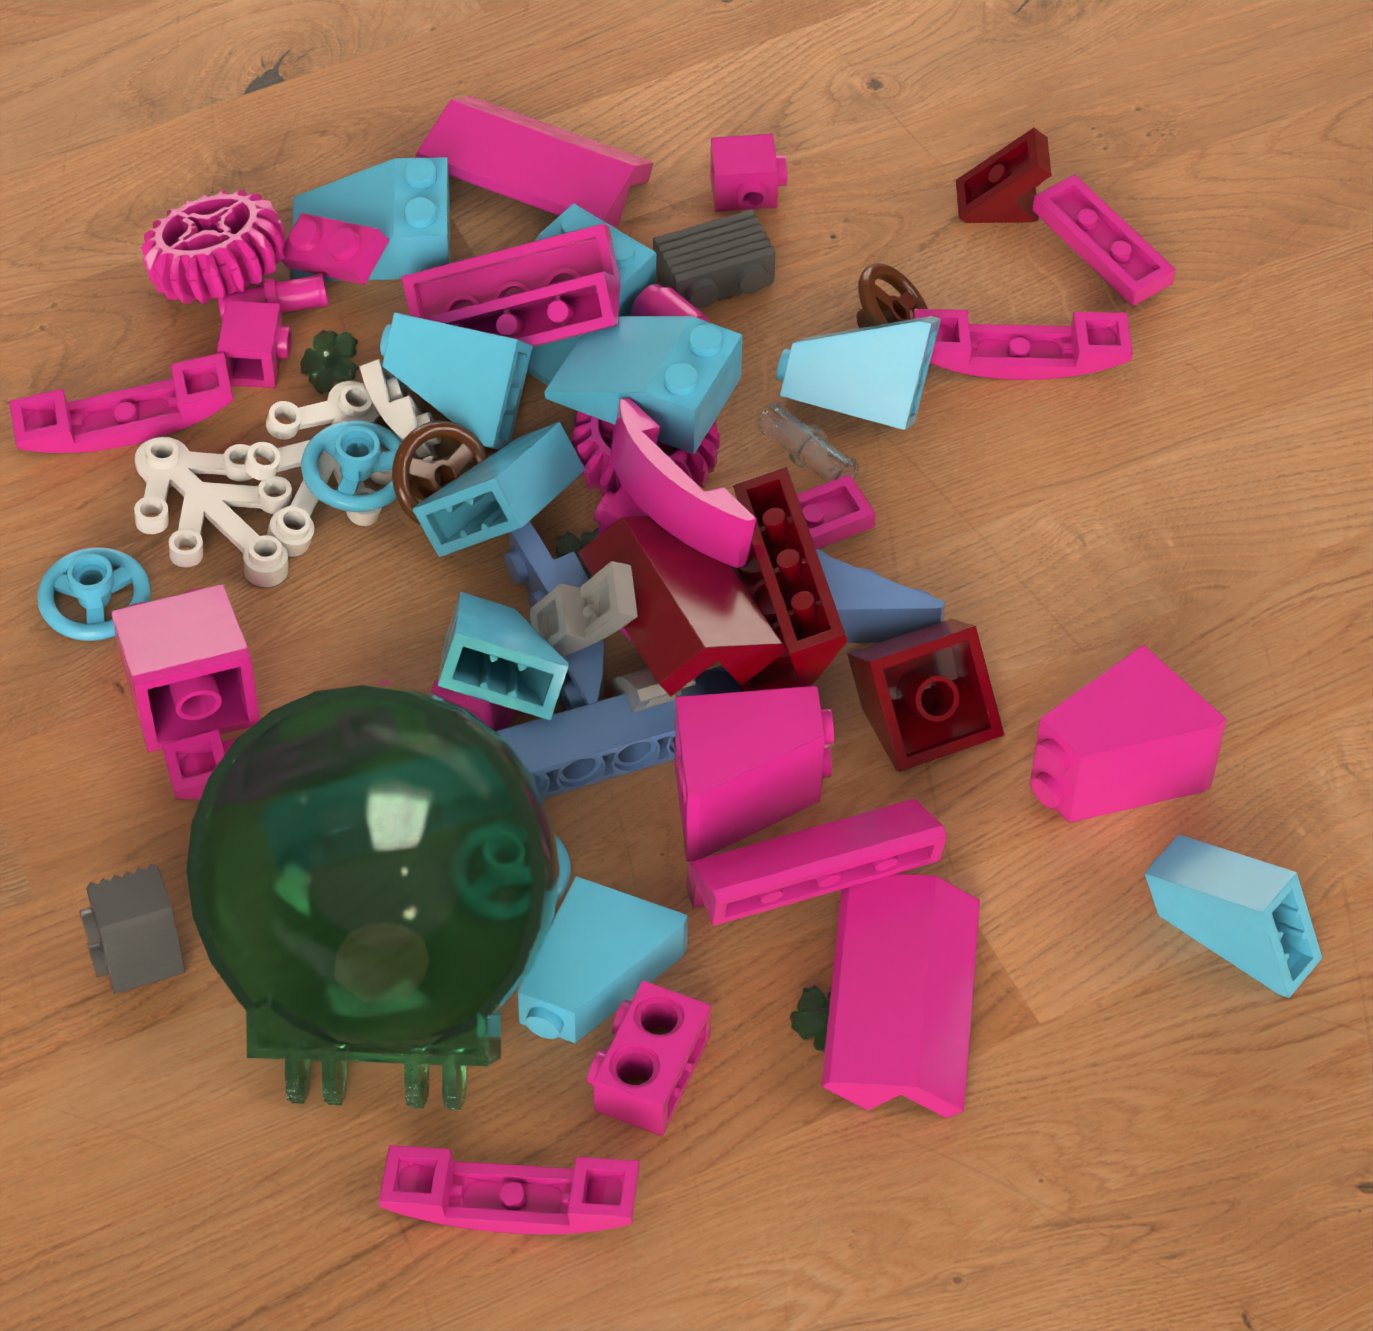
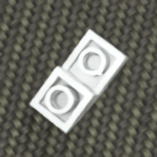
M380 359L359 366L364 384L374 406L390 429L402 441L415 428L435 421L430 412L422 413L409 396L406 385L398 378L392 377L389 371L382 367ZM433 438L424 442L415 451L413 457L418 459L436 456L434 445L440 443L441 438Z

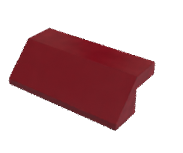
M787 467L733 485L737 500L756 517L747 564L743 567L733 568L788 649L744 685L741 686L738 683L740 692L812 686L848 642Z
M649 516L622 517L578 551L592 577L611 561L631 565L638 617L624 626V629L658 684L670 697L716 661H719L742 686L788 650L732 566L688 546L663 529Z

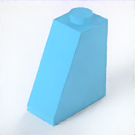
M394 312L392 324H388L385 327L381 337L380 352L384 356L382 367L453 423L471 431L483 446L500 450L511 442L533 345L518 339Z
M928 316L800 339L792 343L791 349L785 348L781 354L776 373V379L783 381L780 396L906 430L914 425L941 319Z
M557 422L516 438L417 504L412 510L438 557L522 528L581 475L585 468L561 423Z
M460 592L443 643L438 686L551 721L569 663L515 608Z
M1178 834L1162 854L1154 859L1151 866L1144 873L1158 916L1278 995L1290 998L1322 959L1297 872Z
M576 876L518 990L519 1023L527 1026L529 1030L540 1037L547 1039L559 1037L576 1044L617 1011L624 999L630 1000L633 998L642 980L651 983L684 956L688 947V915Z

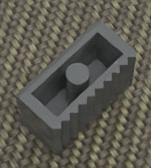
M753 209L653 238V251L656 252V274L663 287H671L696 308L707 307L716 300L721 301L725 296L731 298L735 293L738 295L742 293H755L774 282V246H771L770 239L767 238L766 232L763 231L762 225L759 224Z
M150 864L147 870L138 868L135 874L126 871L123 877L114 875L111 881L102 878L99 884L89 883L86 890L90 907L79 910L88 941L87 947L96 977L108 975L114 994L185 973L172 906L157 866Z

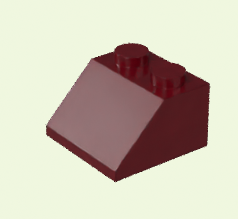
M951 618L847 653L861 707L896 771L901 772L1005 736L975 625Z

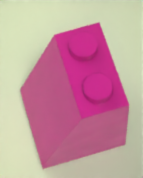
M223 584L205 589H192L184 594L152 602H138L127 608L111 611L118 650L148 753L162 750V745L216 729H219L221 735L261 725L251 656Z
M1142 645L1040 718L1030 786L1044 806L1050 809L1055 808L1069 823L1204 792L1212 786L1227 719L1145 645Z
M818 686L675 697V772L686 862L703 859L820 801L822 778L831 777L832 775L829 744H834V724L831 708L821 709Z

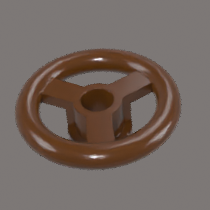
M874 263L862 271L858 282L862 309L857 312L856 316L859 328L910 320V310L913 313L914 309H928L915 286L895 268L886 264ZM880 279L889 283L900 293V296L888 295L875 284V281Z
M448 421L428 422L411 431L399 445L392 466L393 489L404 512L421 526L412 508L419 504L416 498L423 501L458 478L459 471L471 458L474 466L488 458L486 449L471 431L461 425ZM433 438H449L459 443L447 457L427 456L418 459L413 458L415 451L424 442ZM436 469L439 471L441 476L440 485H438L435 480Z

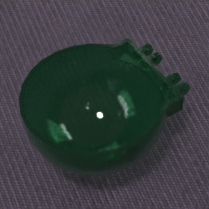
M369 683L321 689L270 711L234 741L209 776L193 817L186 872L193 920L209 960L246 1010L247 1058L285 1059V1095L287 1096V1101H291L294 1104H305L310 1091V1060L322 1061V1092L324 1102L328 1103V1105H342L344 1098H346L347 1062L404 1064L406 1105L410 1106V1108L424 1109L429 1096V1065H442V1097L444 1107H447L448 1110H462L467 1089L466 1066L488 1067L501 1059V1008L507 1003L535 966L554 918L560 867L554 823L538 783L506 739L471 711L424 690Z

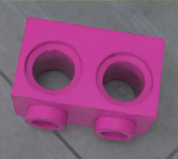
M642 980L633 1001L624 999L617 1010L612 1026V1034H615V1037L608 1051L600 1048L590 1066L587 1083L594 1086V1111L663 1136L710 1038L711 1005ZM662 1027L670 1030V1032L656 1035L648 1032V1030ZM629 1077H640L647 1080L640 1085H630L623 1082V1080Z

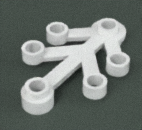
M345 381L334 386L329 392L327 401L299 408L287 401L273 404L267 416L266 428L273 437L285 440L294 437L300 429L330 423L333 425L352 420L375 423L380 414L374 406L365 384L356 381ZM348 402L355 403L360 407L352 406ZM276 417H286L292 423L282 424L276 420ZM310 440L276 448L268 442H257L248 450L244 464L245 470L251 477L257 480H268L274 477L276 472L300 467L303 452ZM380 443V453L388 452L389 450ZM323 450L318 459V472L326 484L333 473L339 485L342 479L340 465L329 453ZM254 458H266L271 464L261 465ZM392 470L374 472L370 479L377 484L388 485L392 480ZM304 479L291 505L273 514L266 534L277 538L282 546L286 547L288 557L299 556L306 552L314 534V523L310 517L319 499L311 493ZM360 481L355 495H368L376 491L366 488L363 481ZM382 508L366 512L346 511L353 523L360 526H369L377 521ZM285 524H292L300 529L293 530L288 528Z
M169 437L153 438L140 445L135 453V467L138 474L147 484L144 498L140 499L134 507L135 524L138 530L146 534H157L164 531L169 524L168 505L166 503L169 488L174 487L184 496L178 531L174 532L169 538V557L175 565L187 568L201 562L203 558L201 532L205 516L243 553L244 575L250 583L259 587H272L286 579L289 572L288 551L286 547L282 546L281 542L273 536H259L229 506L258 508L267 513L274 514L276 511L288 507L292 503V487L288 480L274 476L271 479L262 480L259 486L202 482L195 475H227L231 480L238 482L252 479L253 477L246 472L244 464H235L238 461L245 462L250 446L245 444L230 446L224 454L190 452L182 442ZM273 493L281 494V496L271 497L268 495ZM149 513L158 514L155 517H146L145 515ZM183 546L193 547L190 550H180L179 548Z

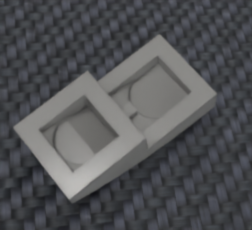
M611 561L581 587L560 583L529 609L531 625L562 657L584 649L612 635L638 617L631 565Z
M644 668L615 677L610 681L614 696L626 693L631 711L636 713L675 701V697L688 696L695 687L696 682L693 679L670 697L658 684L650 669Z

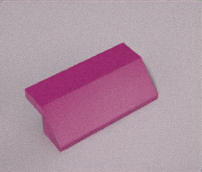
M472 96L455 98L449 101L418 149L415 157H447L448 174L450 176L559 216L574 203L613 227L619 226L630 186L648 182L654 163Z
M604 223L401 276L410 316L518 339L533 345V347L618 326L620 274L610 229Z
M911 799L689 862L686 890L693 908L705 905L712 926H716L938 862L941 859L947 834L943 825L916 799Z
M893 874L841 889L821 1087L866 1110H870L899 1095H903L945 1118L964 1111L980 907L979 899L934 875Z

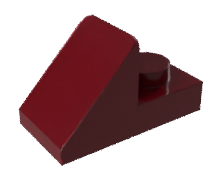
M1033 127L956 179L959 219L965 223H1025L1037 221L1039 216L1033 211L1036 187L1052 176L1048 137Z

